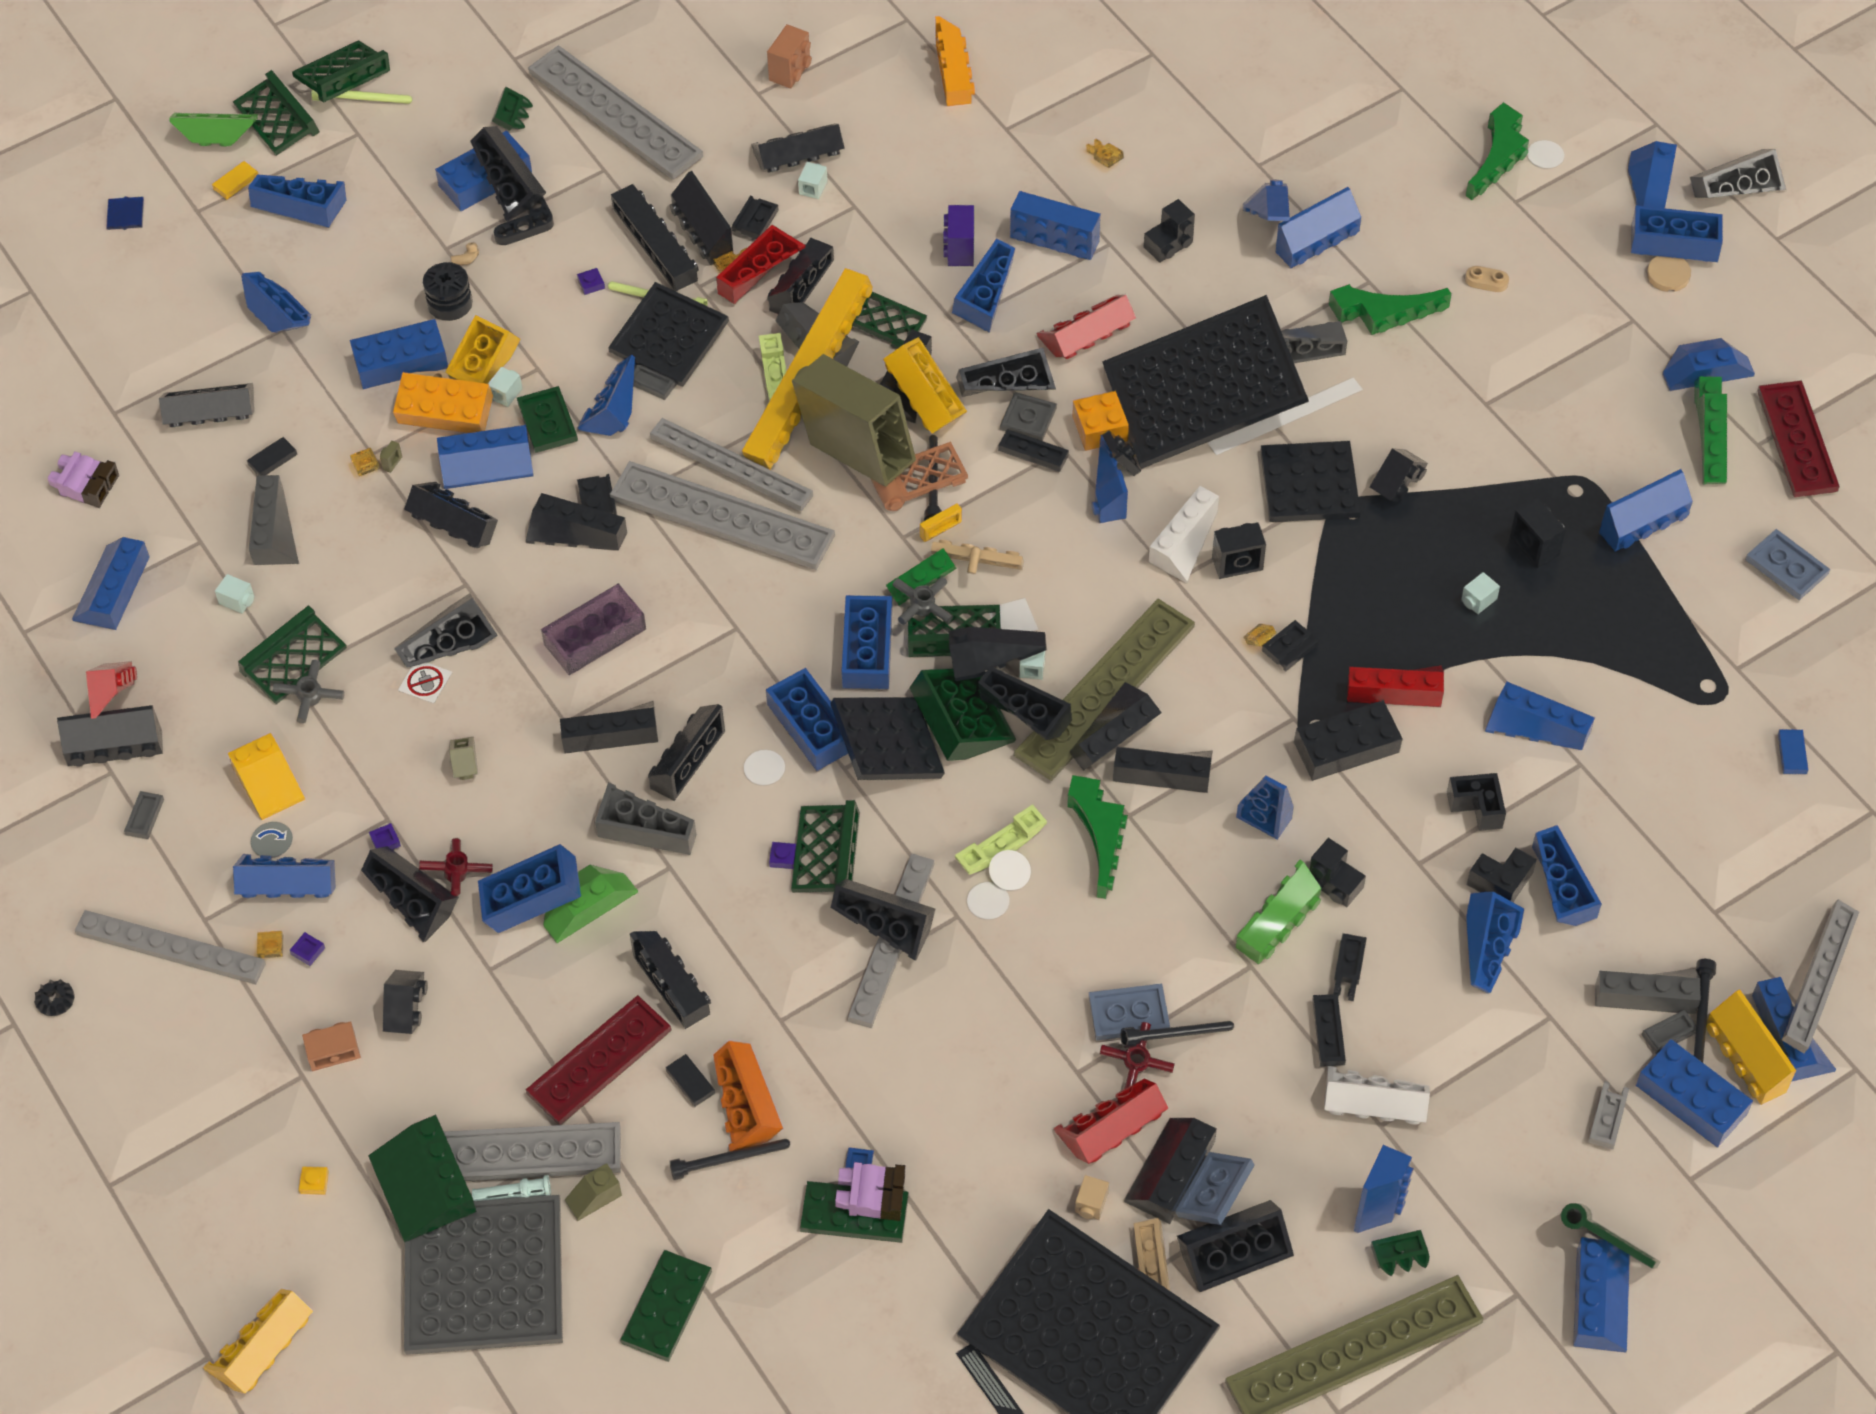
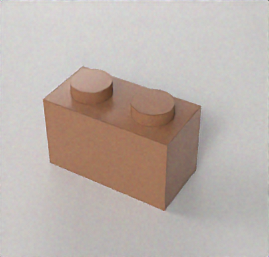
M351 1021L346 1023L339 1022L332 1027L324 1029H314L302 1035L312 1072L361 1058Z

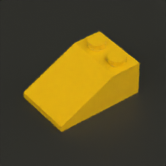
M475 315L445 372L457 380L488 384L498 370L511 359L521 339L513 333Z
M271 733L228 753L232 768L261 820L305 800L282 751Z

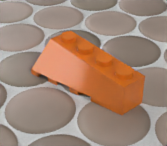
M728 1041L713 1056L718 1085L722 1086L723 1089L721 1104L722 1108H726L728 1121L725 1122L726 1133H730L732 1142L728 1144L729 1151H734L768 1142L783 1129L751 1044Z

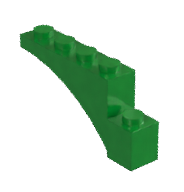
M1504 102L1490 113L1487 128L1491 130L1492 147L1483 166L1468 181L1466 197L1471 200L1478 195H1482L1487 187L1492 183L1495 184L1501 175L1509 172L1514 167V164L1519 160H1523L1528 154L1529 139L1519 133L1522 129L1523 115Z
M1348 284L1330 291L1328 305L1341 323L1360 317L1371 335L1399 325H1405L1410 321L1425 318L1427 315L1446 310L1450 307L1452 293L1448 288H1444L1434 292L1415 295H1387L1356 289Z
M1699 376L1694 382V404H1696L1700 426L1703 484H1726L1727 394H1722V377Z
M1072 775L1067 807L1072 808L1077 813L1092 839L1099 868L1097 898L1106 899L1108 890H1113L1115 876H1111L1112 870H1117L1119 856L1116 855L1117 849H1122L1124 835H1120L1121 829H1126L1128 815L1124 814L1125 805L1103 801L1104 790L1100 789L1101 780Z

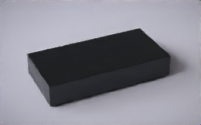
M282 437L249 458L247 463L258 476L269 474L298 454L296 449Z
M687 1054L666 1067V1072L694 1107L715 1094V1089Z

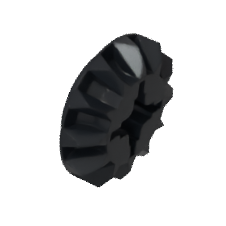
M61 979L58 981L49 980V983L41 984L38 992H35L34 1003L42 1014L57 1016L63 1014L72 1006L75 995L69 983H65ZM57 991L59 998H54L53 1001H51L48 996L54 995V993Z

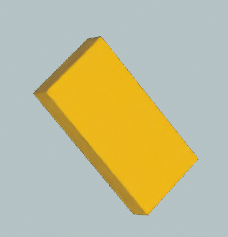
M243 161L212 184L213 189L228 200L251 183L258 174V171Z
M956 503L920 523V538L927 542L961 523L962 508L959 504Z

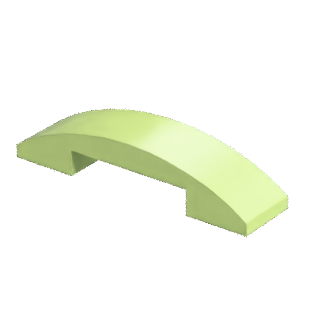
M781 333L759 336L769 402L786 373Z
M1032 804L1013 817L1014 822L979 845L971 844L957 853L955 858L968 874L984 870L989 867L992 858L997 853L1005 850L1016 851L1047 824V820Z

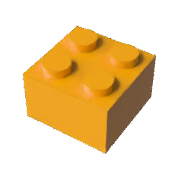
M1116 391L1073 400L1072 417L1085 451L1100 448L1101 435L1109 430L1115 436L1120 435L1124 442L1128 441L1129 424Z

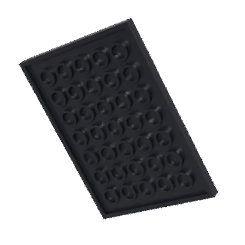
M1267 295L1102 361L1112 391H1116L1129 424L1128 435L1141 469L1309 402Z
M1048 1209L964 1323L957 1336L1067 1414H1160L1218 1332L1220 1324Z

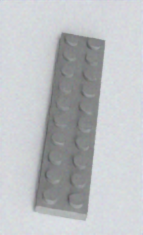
M559 45L528 67L529 74L672 180L703 157L701 149Z
M631 461L628 462L610 493V497L614 498L616 502L817 570L835 537V530Z

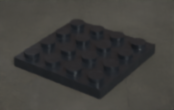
M654 282L608 347L609 352L623 359L633 355L636 365L640 364L674 380L677 385L683 387L729 322V317Z
M1350 441L1261 445L1260 452L1269 522L1360 518L1361 511Z
M914 697L833 698L830 704L857 780L941 779L945 774L924 716Z

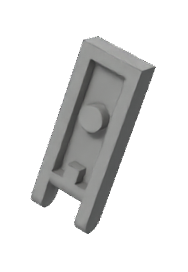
M1604 1081L1588 1142L1613 1150L1629 1088L1624 1087L1622 1095L1609 1092V1082Z

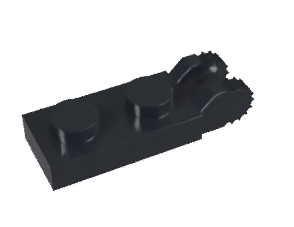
M1342 933L1334 977L1336 982L1333 994H1338V997L1341 993V982L1351 983L1348 991V1000L1354 1001L1356 986L1359 985L1367 937Z

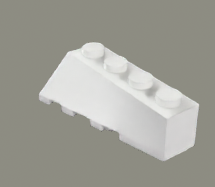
M1199 486L1150 545L1149 563L1187 583L1190 573L1196 564L1199 552L1202 550L1205 538L1217 515L1219 496Z
M1328 1066L1325 1110L1329 1111V1113L1334 1115L1351 1113L1359 1118L1376 1116L1384 1121L1400 1119L1405 1120L1409 1124L1426 1123L1430 1097L1428 1085L1398 1079L1394 1080V1083H1388V1079L1383 1078V1076L1373 1075L1369 1078H1363L1357 1071L1348 1070V1073L1343 1074L1336 1072L1337 1067Z

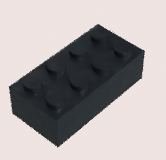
M1384 700L1298 727L1295 732L1294 744L1311 780L1314 781L1400 752L1403 738Z

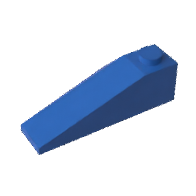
M1654 141L1631 151L1628 173L1631 176L1632 189L1636 196V205L1665 208L1677 148L1676 144Z
M1277 179L1263 184L1243 203V211L1250 212L1251 209V214H1258V217L1268 221H1290L1287 184L1283 183V180Z
M630 355L616 365L605 382L607 386L594 398L597 403L592 409L587 408L577 427L580 431L611 436L618 431H624L628 427L633 400L635 357L633 355Z
M1101 435L1095 501L1092 502V511L1094 515H1098L1100 523L1126 519L1128 490L1121 469H1117V460L1113 458L1112 452Z
M1265 775L1239 802L1236 818L1278 840L1293 816L1294 806L1287 786Z
M1495 892L1471 893L1466 914L1471 985L1486 993H1491L1502 970L1501 963L1503 958L1509 956L1511 951L1509 946L1513 938H1517L1520 933L1524 908Z

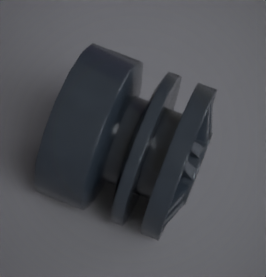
M443 262L435 264L426 271L422 283L429 312L435 318L443 321H453L465 316L472 308L473 303L466 270L453 262Z

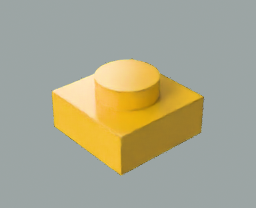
M302 1167L299 1184L300 1194L326 1195L329 1175L328 1168Z

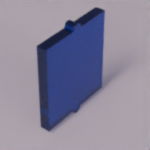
M125 196L124 198L108 199L107 230L143 228L144 197Z

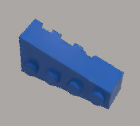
M257 174L248 187L251 207L328 228L347 201L344 181H336V184H330L326 180L317 179V182H306L305 178L285 180L283 176Z
M996 238L955 296L952 309L953 314L990 333L1013 263L1015 247Z

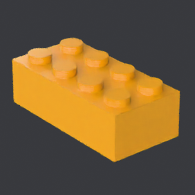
M402 373L393 414L398 424L464 433L485 431L493 393L489 384Z

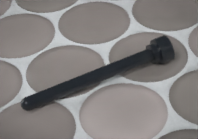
M936 435L929 437V449L938 446V437ZM935 462L932 470L938 471V463ZM929 475V483L938 482V477ZM936 489L929 492V506L924 511V521L942 512L938 506V490Z
M1707 958L1699 959L1696 963V971L1700 977V1003L1697 1010L1694 1057L1702 1063L1704 1060L1710 980L1715 976L1717 966L1714 960Z
M1232 1021L1144 1031H1139V1029L1134 1027H1126L1121 1029L1120 1039L1122 1046L1129 1048L1135 1047L1145 1040L1231 1031L1234 1029V1023Z
M781 1139L688 1162L685 1160L680 1161V1158L670 1160L673 1180L683 1179L684 1175H688L690 1171L787 1149L790 1147V1141L788 1139Z

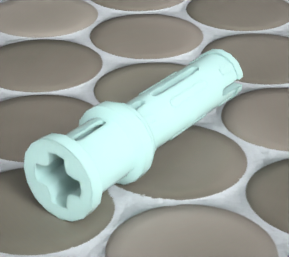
M544 1175V1178L534 1180L523 1178L520 1180V1183L472 1189L473 1201L551 1195L549 1175Z

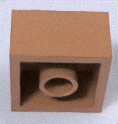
M786 24L767 51L769 81L791 89L795 82L800 80L802 72L810 66L812 61L809 32Z

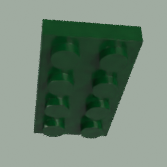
M807 1181L800 1232L903 1242L909 1192H903L900 1221L864 1217L858 1214L857 1216L849 1215V1209L836 1207L837 1190L851 1192V1186Z
M664 1250L623 1333L621 1344L669 1362L712 1273V1268Z

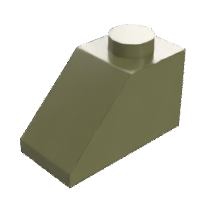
M474 736L450 740L449 753L454 778L459 777L460 780L473 778V775L478 773Z
M606 1163L585 1175L565 1198V1202L577 1221L621 1197L620 1183Z

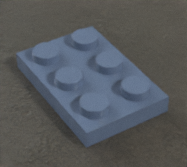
M1777 529L1750 551L1745 559L1799 601L1830 572V568Z
M1162 983L1089 992V1003L1096 1041L1120 1038L1122 1028L1134 1027L1140 1030L1142 1022L1151 1024L1150 1030L1170 1028Z
M1209 1152L1175 1210L1179 1218L1221 1225L1255 1166L1252 1159Z

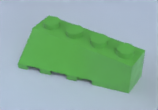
M1301 859L1295 865L1296 872L1291 878L1287 875L1282 880V885L1277 895L1273 896L1271 894L1262 907V913L1256 912L1237 935L1235 948L1258 965L1264 958L1269 959L1278 943H1284L1290 936L1293 927H1299L1305 920L1309 910L1314 911L1321 902V887Z

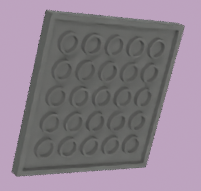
M560 1195L474 1201L477 1212L405 1242L404 1352L406 1355L563 1343Z

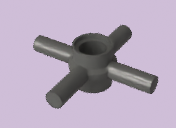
M940 577L931 587L921 585L913 589L897 578L893 586L910 597L911 606L898 617L899 623L905 625L915 614L926 616L930 612L946 623H949L953 616L936 605L934 597L947 584V580L944 577Z
M319 660L311 661L308 676L302 677L297 682V685L274 683L273 692L297 695L301 702L297 722L306 723L310 706L318 704L321 697L344 699V690L321 688L317 682L321 664Z

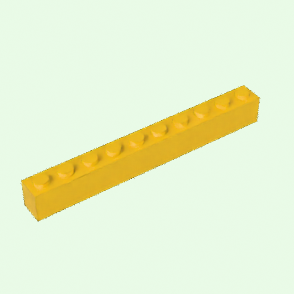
M847 268L844 269L742 449L745 458L769 470L778 461L783 446L789 442L792 430L799 424L801 419V411L792 380L801 368L809 366L822 354L833 359L835 354L839 352L846 334L850 333L852 323L856 316L860 315L866 298H869L872 293L873 286L867 275Z

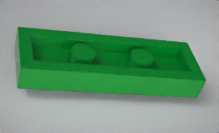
M942 548L897 578L913 589L921 585L929 587L940 577H945L957 568L945 549ZM894 579L886 584V587L897 604L901 605L909 600L910 597L893 586L896 580Z

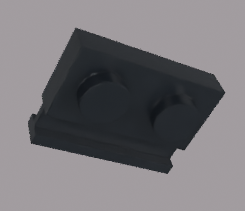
M750 195L732 224V231L735 232L737 230L743 235L757 239L768 229L779 211L778 204L760 198L757 200Z
M1110 430L1102 435L1110 451L1115 455V460L1133 476L1141 472L1133 457L1135 451L1129 443L1126 444L1120 435L1115 436Z
M606 474L605 477L594 476L577 479L582 505L617 515L615 500L610 497L612 486L609 474Z
M1294 620L1262 646V652L1276 664H1280L1284 671H1287L1319 645V639L1312 637V633Z

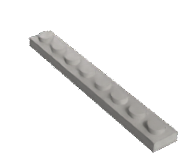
M661 418L650 432L651 439L799 511H802L813 497V490L664 418Z
M911 853L896 896L920 903L934 867V860ZM880 936L848 1016V1022L872 1028L902 951L889 945L890 943Z
M1839 899L1832 906L1782 1041L1802 1053L1809 1049L1859 911Z
M87 910L84 911L75 928L76 934L82 937L255 985L266 965L265 960Z

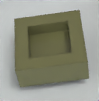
M391 441L381 451L380 459L383 470L391 473L401 460L402 453L399 443Z

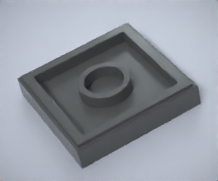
M1015 392L1000 425V430L1006 432L1009 429L1043 441L1057 409V403Z

